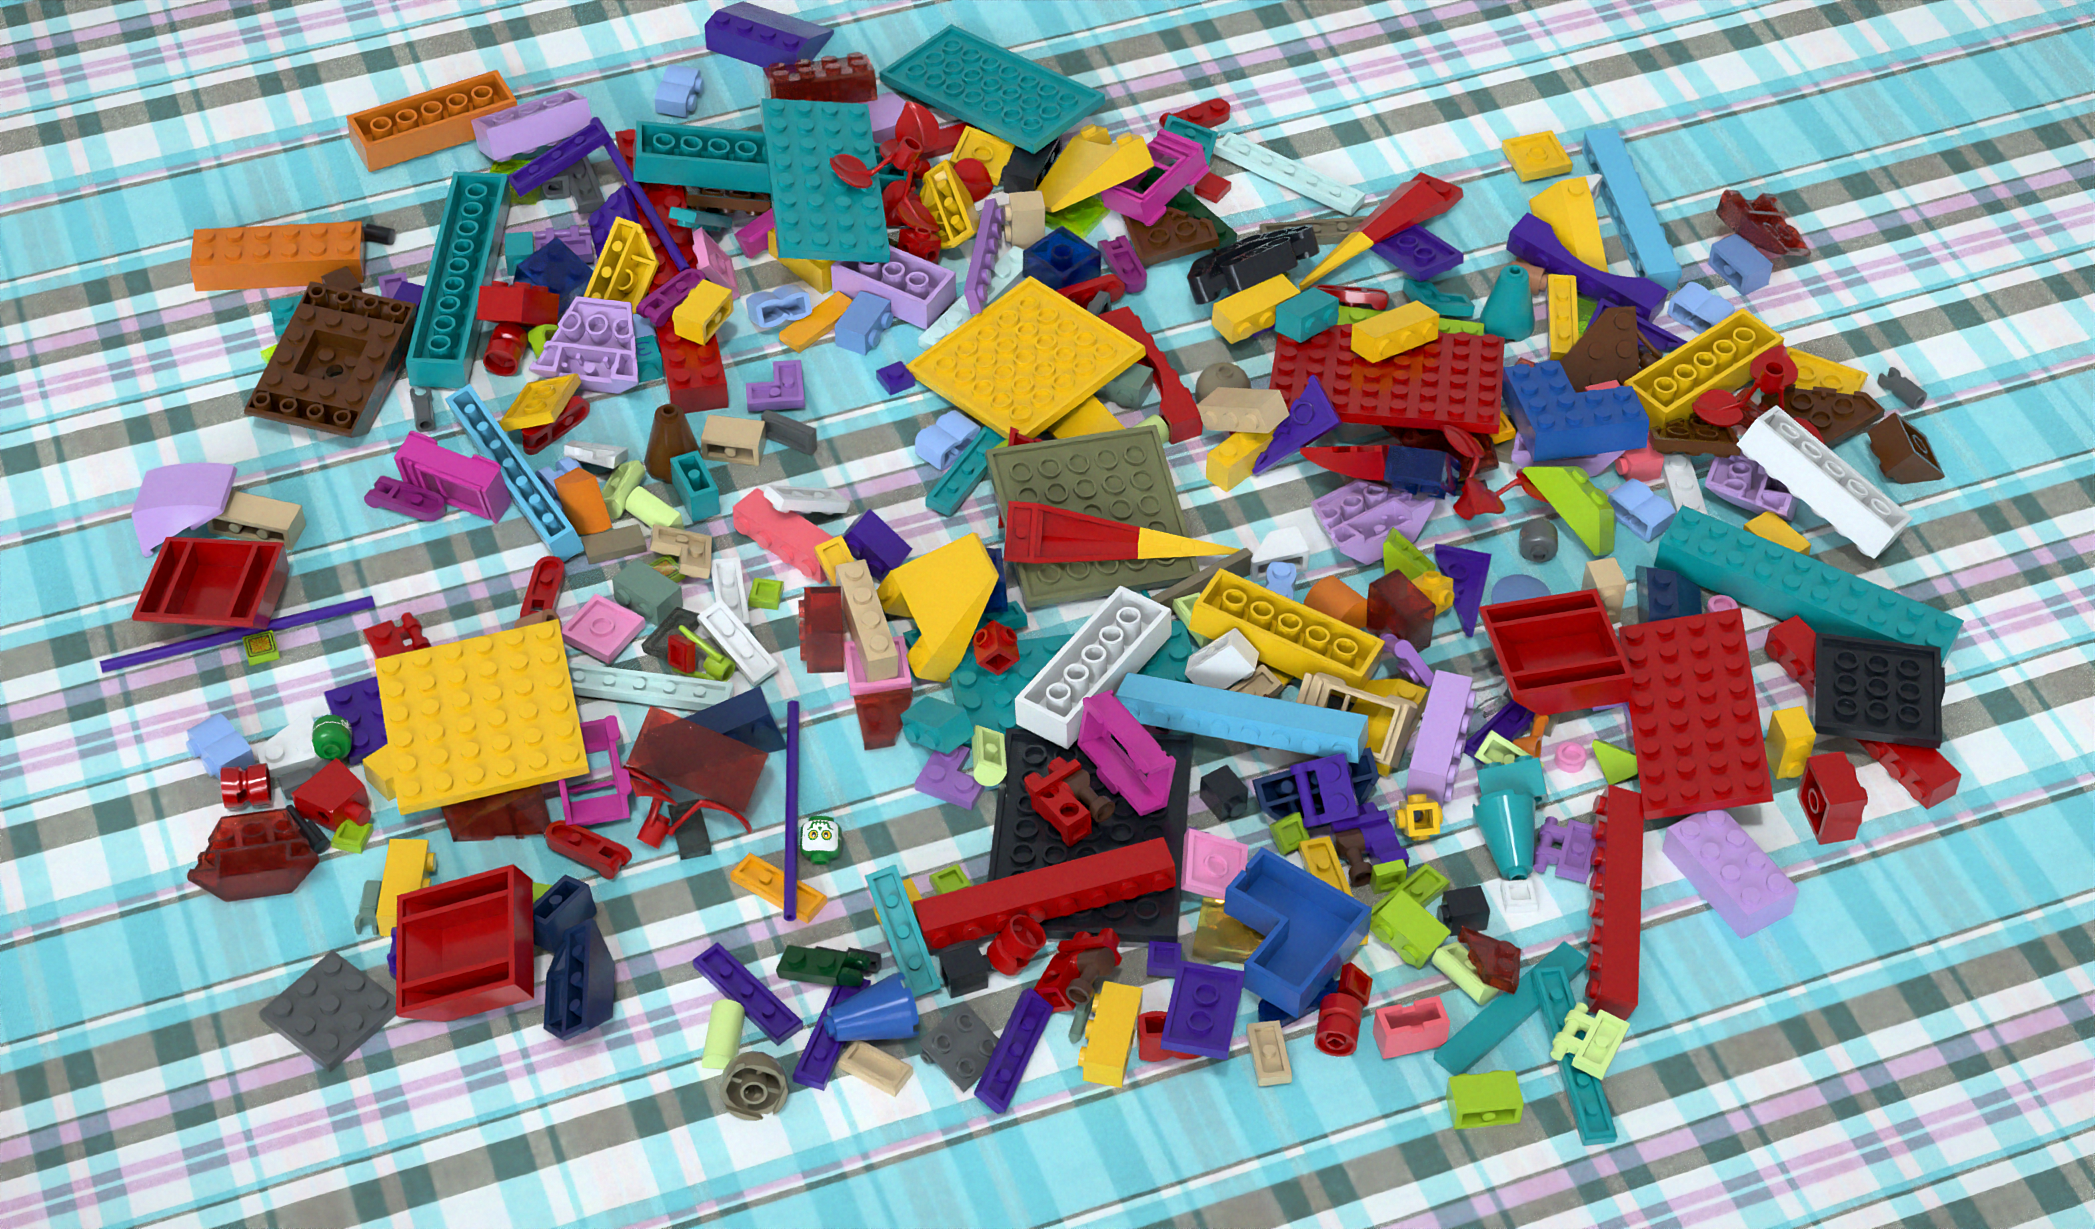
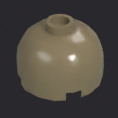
M1221 362L1212 364L1205 368L1197 379L1195 388L1196 404L1200 403L1217 387L1252 389L1251 382L1245 371L1237 365Z
M749 1051L733 1058L724 1068L720 1082V1098L726 1104V1109L730 1114L743 1120L757 1121L763 1119L762 1114H769L772 1111L773 1115L776 1114L786 1103L788 1094L787 1078L783 1066L774 1057L764 1052Z

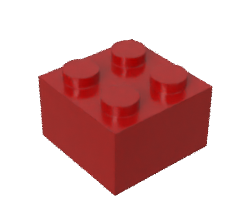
M492 281L491 286H479L476 320L498 324L505 322L513 323L522 327H536L544 324L557 325L560 294L548 292L549 287L533 285L531 288L530 283L514 282V285L508 287L509 283Z
M1844 751L1809 756L1806 761L1797 798L1818 844L1823 845L1855 839L1858 827L1862 824L1864 807L1868 803L1867 792L1864 787L1860 786L1856 778L1855 766L1853 763H1849Z

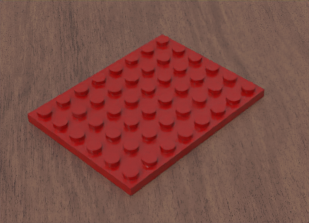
M1352 324L1334 325L1301 343L1278 332L1269 389L1280 390L1288 412H1290L1291 405L1295 399L1300 398L1309 384L1307 382L1309 377L1316 375L1341 421L1344 423L1442 430L1438 428L1440 425H1452L1467 432L1499 435L1505 337H1498L1493 334L1480 336L1470 335L1465 332L1453 334L1438 331V339L1371 363L1351 350Z

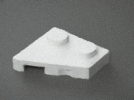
M571 440L564 445V456H568L572 460L575 459L579 463H592L614 469L628 459V448Z
M310 711L305 712L256 749L259 763L268 764L270 778L291 773L305 767L315 766L322 760L315 756L311 749V729L314 721Z

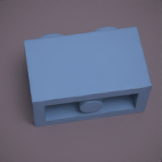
M1739 233L1715 242L1711 246L1708 265L1742 296L1769 285L1773 264Z
M860 290L835 324L836 346L866 356L870 349L878 344L883 331L889 329L892 324L891 300Z

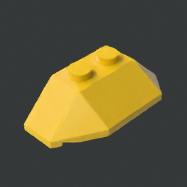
M945 159L924 174L922 181L924 184L919 193L922 204L930 211L940 228L939 232L933 234L942 239L941 250L962 245L977 234L980 224V218L969 191L949 161Z
M616 216L583 297L631 302L632 312L637 314V305L646 297L659 265V261L642 225Z
M1406 678L1369 680L1363 689L1365 692L1384 698L1388 695H1394L1417 703L1418 710L1406 741L1407 744L1424 715L1431 687H1426L1420 683L1414 684L1410 679ZM1358 698L1350 712L1368 715V741L1365 748L1371 747L1372 752L1381 754L1395 709ZM1375 762L1378 774L1388 777L1393 767Z

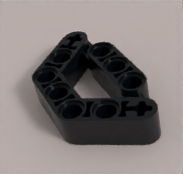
M1308 224L1249 236L1195 260L1187 275L1195 304L1201 305L1214 301L1219 297L1221 290L1226 287L1228 293L1248 289L1293 269L1298 265L1297 260L1317 255L1320 249L1313 226Z

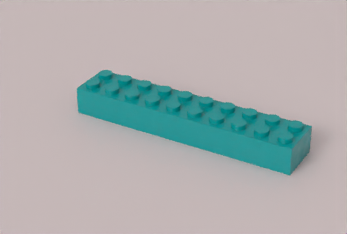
M636 120L633 143V181L770 193L763 132ZM874 142L877 165H879L884 160L879 152V147L882 143ZM891 162L878 171L881 194L893 181L903 180L906 182L908 172L898 169Z
M453 172L406 358L410 386L463 388L468 385L482 320H476L479 286H491L511 201L508 174Z
M1684 505L1681 506L1660 540L1654 566L1659 569L1676 571L1695 584L1729 596L1736 601L1784 621L1798 615L1815 633L1940 647L1941 667L1945 666L1964 622L1960 618Z

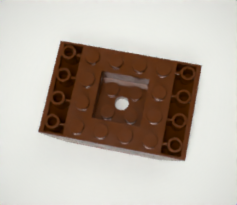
M310 281L244 409V414L350 438L368 434L408 354L414 330L416 303ZM333 372H342L341 375L335 378L329 377Z

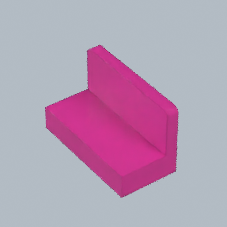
M772 208L734 234L746 258L752 259L768 247L767 232L774 228Z

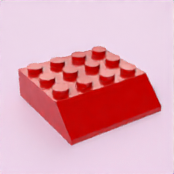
M166 536L132 614L133 621L164 625L266 630L289 573L284 542Z
M1596 588L1479 606L1478 612L1513 701L1539 716L1629 702L1628 696H1631L1634 676Z
M511 864L397 895L396 1015L398 1017L447 1022L534 999L533 880L517 866Z

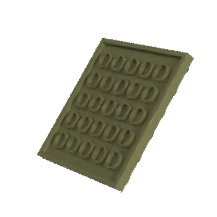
M1157 425L988 449L985 452L986 463L1005 530L1008 501L1040 503L1190 538ZM1196 556L1050 564L1014 563L1026 608L1112 595L1120 585L1131 591L1175 585L1200 572Z

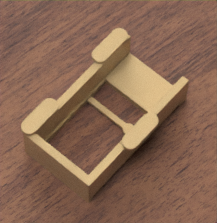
M1305 672L1296 703L1326 708L1331 690H1336L1346 694L1341 711H1347L1351 696L1395 709L1381 754L1372 752L1375 762L1398 768L1415 714L1418 710L1417 703L1394 695H1388L1384 698L1346 686V682L1343 679L1322 672H1318L1315 675Z

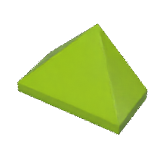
M1394 527L1389 530L1383 543L1385 581L1408 583L1426 571H1435L1437 566Z
M1601 739L1593 740V750L1608 784L1613 785L1638 775L1636 753Z

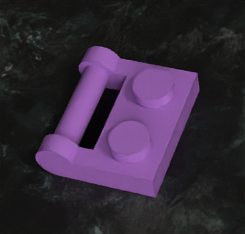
M1384 633L1379 637L1385 641L1383 650L1391 652L1399 662L1396 668L1404 678L1410 679L1414 684L1420 683L1426 687L1433 683L1434 674L1411 643L1404 639H1398L1391 633Z

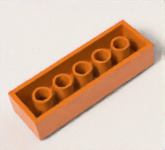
M494 70L346 116L350 141L367 170L372 172L474 140L476 137L471 120L517 106V100L498 70Z
M362 221L194 229L190 269L195 292L308 286L310 281L323 284L322 275L346 266L359 283H364L366 243Z

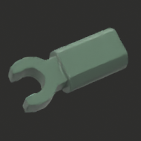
M367 880L364 883L359 907L360 914L354 920L356 934H361L362 927L367 924L372 925L373 935H378L379 933L376 913L382 881Z

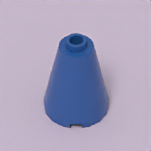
M902 972L893 973L827 1009V1016L823 1017L827 1036H833L836 1042L917 1037L919 1031L914 1030L913 1025L919 1024V1018L911 988H903L900 981L906 979L905 975Z

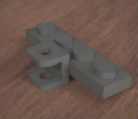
M587 155L541 184L546 199L553 200L570 197L571 192L579 214L593 213L605 203ZM557 188L558 190L551 191L550 189Z

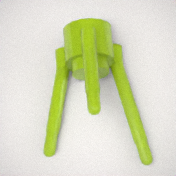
M680 625L679 630L709 654L703 665L706 674L698 671L686 674L672 667V670L694 678L727 682L735 671L736 663L716 651L695 632Z

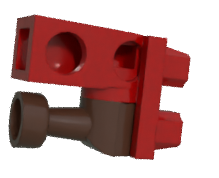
M1059 756L1048 765V776L1043 778L1039 773L1033 772L1025 777L1024 783L1026 791L1031 796L1032 808L1061 833L1062 840L1070 847L1092 833L1091 817L1098 823L1109 819L1115 810V803L1107 796L1099 797L1090 787L1089 773L1080 769L1081 764L1076 759L1068 763ZM1079 801H1083L1085 804H1087L1089 806V810L1085 808Z
M1112 928L1101 929L1096 937H1093L1086 931L1076 932L1072 940L1060 941L1057 946L1059 953L1053 956L1033 989L1054 1007L1051 1013L1072 1011L1076 1004L1086 1005L1090 1002L1094 995L1092 984L1096 978L1110 975L1114 972L1113 967L1119 966L1123 959L1116 950L1121 942L1120 938Z

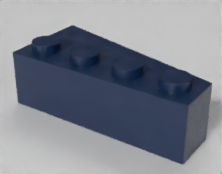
M761 686L644 734L653 762L663 780L719 766L720 762H736L786 749V742L778 721Z

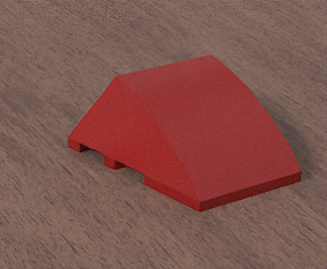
M1402 444L1300 448V454L1316 465L1333 472L1366 480L1388 481L1396 480L1399 477Z

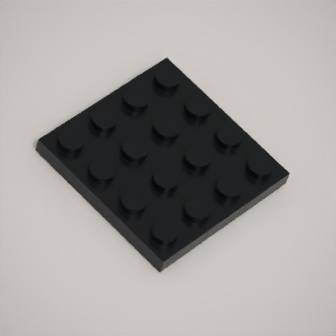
M1816 632L1814 640L1813 728L1816 734L1940 749L1942 743L1941 648Z

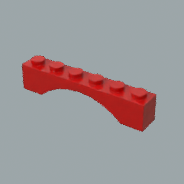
M1129 306L1098 315V318L1145 346L1146 355L1136 363L1153 369V382L1161 397L1159 416L1164 420L1169 429V443L1173 445L1202 435L1203 422L1189 388L1183 386L1177 371L1170 367L1164 352L1159 351L1155 345L1153 336L1145 331L1140 317L1134 315Z

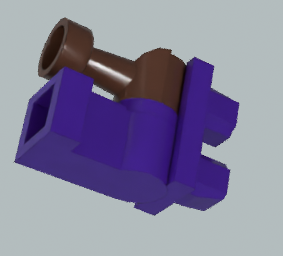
M1374 802L1364 803L1359 806L1361 814L1359 816L1330 822L1331 841L1338 858H1346L1351 866L1348 875L1352 885L1360 887L1369 884L1374 865L1403 859L1408 871L1410 857L1406 849L1401 848L1393 825L1389 821L1387 811H1379ZM1362 854L1368 855L1371 864L1364 862Z

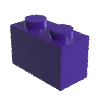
M870 508L858 516L842 535L852 557L857 561L865 559L870 575L880 582L886 578L891 570L899 567L913 549Z

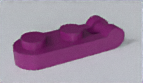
M1117 236L1115 240L1109 242L1107 239L1098 241L1097 247L1100 256L1104 257L1112 273L1118 275L1123 281L1125 291L1137 293L1144 290L1147 285V273L1126 236Z
M692 268L680 272L640 301L637 305L636 313L643 318H650V322L655 326L662 327L667 322L668 317L673 315L674 309L681 305L688 297L691 289L696 288L703 279L706 280L705 274L701 270Z
M379 476L374 483L375 488L369 490L364 496L365 503L372 508L381 506L424 521L438 520L446 512L444 498L439 493L387 476Z

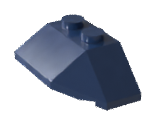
M1636 566L1639 624L1702 614L1700 587L1676 571Z
M1371 747L1364 749L1359 763L1348 762L1359 806L1365 803L1373 786H1375L1380 778ZM1290 770L1252 780L1260 810L1275 821L1294 812H1300L1302 819L1305 818L1295 775L1291 776ZM1316 771L1307 772L1317 815L1325 814ZM1330 823L1317 825L1306 829L1307 831H1311L1314 829L1330 825Z
M592 918L564 931L561 938L564 941L556 951L546 974L543 1029L563 1041L585 1033L613 1018L615 963L596 921Z

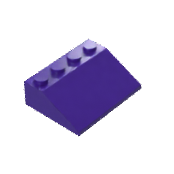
M744 1L716 10L704 24L707 50L797 79L834 35L833 29Z

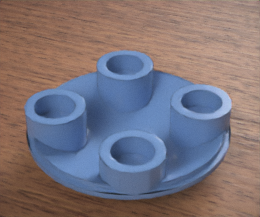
M1514 574L1503 577L1494 585L1491 598L1493 604L1550 596L1551 593L1548 587L1537 578L1523 574Z

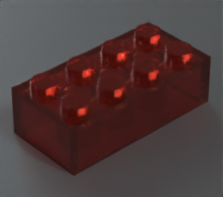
M860 52L849 53L847 57L841 58L824 56L819 61L800 59L795 61V64L789 65L772 63L769 67L762 68L767 99L776 98L837 103H861L878 100L875 69L867 55H863Z
M651 705L626 764L747 813L771 754Z

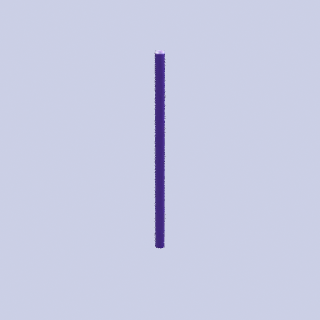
M593 117L590 120V124L598 120L604 127L599 117ZM608 141L603 146L680 272L691 269L639 182L633 181V172L614 141Z
M371 595L272 619L266 630L235 628L99 662L102 673L241 640L242 637L270 630L274 632L373 608L375 604Z
M791 700L787 703L783 918L786 921H794L797 918L799 702L796 700Z

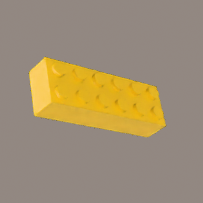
M1742 308L1624 382V386L1633 387L1649 417V429L1655 426L1664 429L1669 421L1678 418L1685 419L1684 421L1689 420V414L1694 413L1692 403L1704 392L1721 389L1732 393L1753 380L1749 371L1752 361L1763 352L1783 344L1785 338Z
M1219 568L1195 601L1189 624V630L1214 641L1232 629L1237 628L1259 652L1258 661L1301 680L1304 679L1305 672L1312 675L1322 672L1341 678L1346 682V686L1362 691L1377 670L1385 645V641L1221 568ZM1331 690L1332 694L1345 699V693ZM1351 696L1350 702L1355 703L1358 697Z

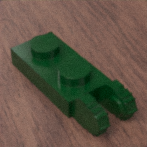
M787 945L776 968V972L781 979L838 987L839 985L858 987L861 986L864 978L859 970H868L871 960L864 953L851 951L847 954L844 952Z

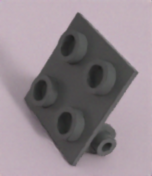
M963 1001L918 1042L923 1051L920 1057L926 1064L931 1062L937 1063L964 1093L982 1076L999 1038Z

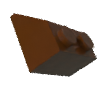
M1896 412L1867 431L1872 442L1869 444L1870 449L1880 459L1881 464H1879V468L1888 479L1892 477L1902 485L1941 480L1945 477L1926 435Z

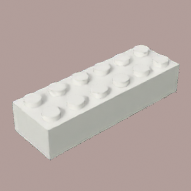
M1777 405L1758 417L1736 444L1742 449V453L1748 459L1757 461L1765 468V472L1771 478L1780 480L1786 485L1791 495L1804 500L1810 505V509L1814 514L1828 520L1838 534L1851 539L1861 553L1871 556L1873 559L1887 549L1913 519L1912 516Z
M1120 585L1015 698L1016 724L1069 749L1079 737L1084 709L1083 698L1092 697L1111 689L1114 692L1113 697H1116V693L1127 672L1137 674L1172 635L1171 609Z

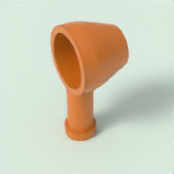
M1535 714L1530 736L1514 739L1513 744L1535 758L1539 757L1540 759L1542 737L1545 727L1549 723V717L1547 715L1539 716Z

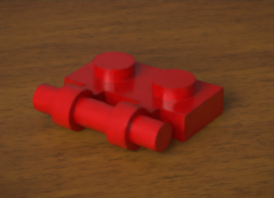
M406 612L401 616L403 625L395 627L393 621L389 620L363 629L364 638L375 659L432 647L428 638L423 637L421 633L422 626L419 620L413 617L412 613ZM411 638L412 644L405 646L403 641Z

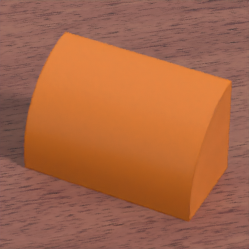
M577 467L554 479L566 518L577 534H595L613 527L595 475Z
M1334 575L1321 579L1307 593L1303 605L1357 629L1366 627L1367 599Z

